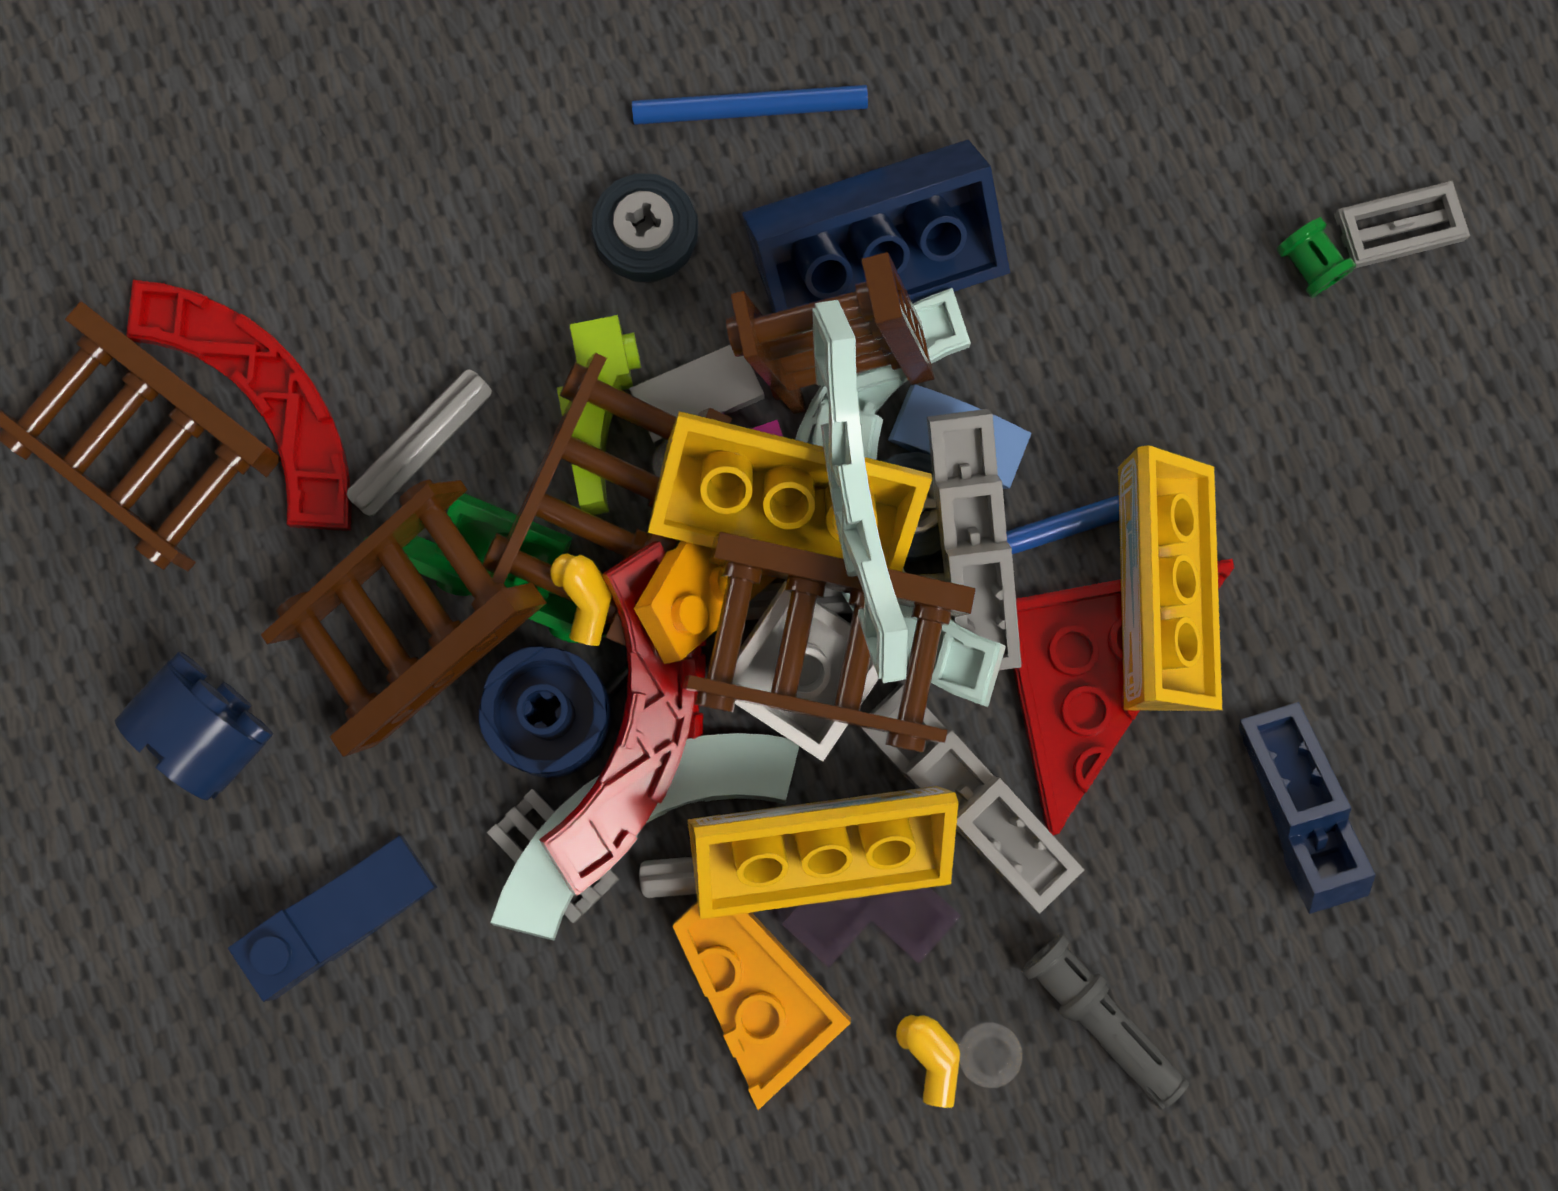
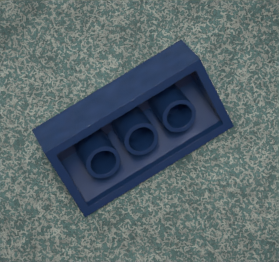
M969 139L742 213L753 257L773 313L856 291L855 284L866 281L861 259L885 252L889 253L912 303L953 288L955 292L1010 274L991 165Z

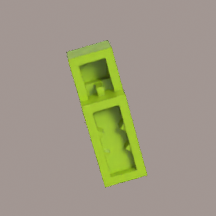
M618 315L569 324L577 363L586 366L588 359L596 352L607 358L598 380L621 391L633 387L630 370L641 368L638 347L634 332L623 334ZM562 386L557 387V392L560 402L561 413L563 416L565 409L569 403V400L560 396L561 390L563 388ZM587 402L572 436L606 452L608 432L613 414ZM572 464L581 510L592 515L609 512L605 479Z

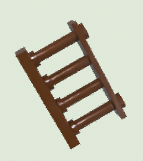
M888 252L861 259L866 281L855 284L856 291L767 315L761 314L744 291L731 294L735 316L726 318V328L734 355L736 357L744 356L746 361L770 386L774 399L776 401L781 399L794 414L806 412L801 388L816 384L812 308H815V303L839 301L856 339V374L891 365L893 370L902 368L911 385L935 379L922 322Z
M80 301L65 320L83 334L76 342L81 348L18 421L0 409V427L3 428L0 431V442L25 460L32 453L37 455L139 536L141 539L134 548L158 567L165 570L172 562L189 571L196 562L176 547L238 472L244 475L252 466L267 478L281 461V458ZM113 358L129 370L121 379L126 383L125 386L63 457L38 436L100 364L106 367ZM159 394L175 406L168 414L172 421L113 491L108 493L84 474V472L146 399L152 403ZM205 430L222 442L214 451L218 455L217 459L160 527L155 530L130 509L193 435L198 439Z
M596 352L588 359L586 366L577 362L572 366L560 393V396L569 400V403L507 537L496 533L485 555L482 565L487 571L491 572L490 576L496 584L504 583L509 573L529 583L533 582L534 585L573 602L563 587L555 586L551 580V564L519 550L535 516L623 556L622 561L653 541H660L665 552L673 550L677 539L648 533L649 525L645 532L636 529L634 533H631L546 493L560 460L563 459L648 499L647 506L651 508L654 506L660 476L658 477L573 437L572 434L587 402L668 441L677 417L598 380L607 358ZM712 408L705 409L698 414L701 417L729 424L732 420L731 417ZM612 596L602 637L626 646L621 619Z
M427 479L408 489L399 499L402 505L399 510L308 592L299 593L281 604L276 610L279 618L261 634L267 645L301 637L348 707L345 711L348 721L329 737L343 757L375 747L388 738L547 603L533 582L506 588L504 583L496 584L445 511L467 491L461 480L433 483L431 479ZM425 528L475 599L471 603L475 612L462 623L460 620L452 621L402 549ZM382 566H384L432 636L428 640L432 649L420 659L418 657L410 658L361 586ZM341 603L389 671L386 680L390 685L380 694L376 692L369 694L321 623Z
M719 532L714 537L709 563L724 566L722 577L728 578L707 679L692 675L684 677L682 689L697 692L695 705L733 712L735 701L887 732L885 745L923 753L926 741L945 743L948 730L923 725L942 625L948 626L951 616L960 617L971 614L976 588L888 569L898 604L913 607L911 618L917 620L898 717L894 719L860 711L871 656L858 617V610L864 609V593L858 576L850 577L847 575L844 559ZM762 575L787 580L785 590L791 592L771 692L732 684L753 584H760ZM825 588L849 593L848 604L854 606L834 706L796 698L816 599L824 598Z

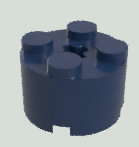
M528 647L504 658L488 675L483 687L484 691L479 709V725L488 746L505 763L540 778H558L571 775L585 768L603 750L612 730V702L603 681L579 656L558 648ZM545 699L552 705L561 704L555 711L558 720L551 726H547L542 721L534 723V720L540 716V710L537 705Z
M179 651L124 708L123 712L115 719V724L124 738L139 753L145 746L153 756L160 761L155 768L167 778L200 799L208 801L212 797L214 800L266 745V742L273 736V732L260 719L248 712L252 705L232 686L223 682L215 689L205 681V678L208 676L206 671L189 656Z

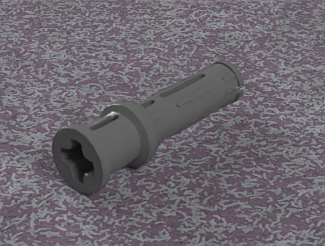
M1063 933L1055 936L1025 964L1021 972L1029 980L1036 978L1061 1005L1058 1012L1066 1020L1070 1019L1071 1022L1079 1021L1098 1040L1100 1045L1120 1067L1144 1090L1145 1094L1154 1102L1159 1110L1172 1105L1187 1090L1190 1083L1188 1079L1171 1065L1160 1053V1050L1107 994L1109 987L1106 985L1107 980L1099 973L1092 975L1067 948L1070 940Z

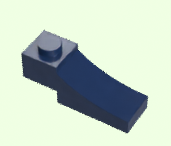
M1296 702L1241 719L1239 731L1271 810L1284 850V862L1308 913H1315L1369 896L1376 874L1348 820L1351 806L1300 703Z
M398 836L322 888L289 908L276 913L228 947V950L263 1002L275 1000L328 962L335 961L435 890L437 885L405 838Z

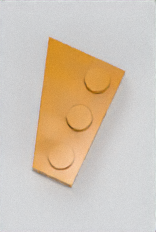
M680 540L676 549L666 552L634 607L664 664L681 661L717 630L728 578L722 577L724 566L709 563L712 550L710 547ZM762 575L760 584H753L750 600L776 577Z
M697 901L673 924L672 927L704 996L709 999L724 1032L723 1037L733 1058H736L749 1086L748 1091L757 1110H759L851 1024V1017L752 912L700 919Z

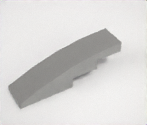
M989 409L928 416V436L945 581L976 588L971 614L960 617L951 616L950 619L981 637L1006 646L999 670L1020 668L1022 665L1012 548L1007 542L1003 486L997 472L993 414Z
M900 683L870 714L897 719L904 684ZM926 707L923 725L946 729ZM858 727L916 789L939 786L956 793L958 799L956 831L1037 913L1040 914L1084 871L1081 865L1001 778L994 776L952 730L947 731L945 743L926 741L923 753L885 745L887 732Z

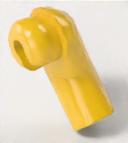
M566 553L554 560L550 575L555 586L563 587L567 595L577 606L569 638L581 644L599 646L612 594L601 575L602 573L592 560L583 555L574 556Z
M909 1015L904 1017L897 1026L896 1038L899 1045L903 1049H909L914 1057L926 1068L922 1102L936 1107H954L960 1062L958 1044L937 1020L926 1015Z

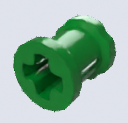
M1322 217L1312 220L1298 229L1276 248L1281 257L1289 256L1309 285L1306 288V292L1311 298L1339 282L1356 268L1354 261L1351 258L1344 259L1325 234L1324 229L1327 224Z

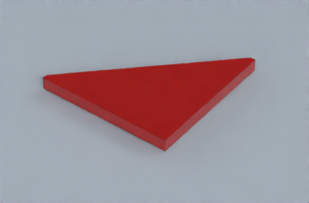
M1233 559L1217 561L1218 590L1234 569ZM1121 579L1016 599L1022 667L1013 668L1045 826L1052 835H1057L1061 832L1067 819L1113 753L1117 743L1140 712V710H1124Z

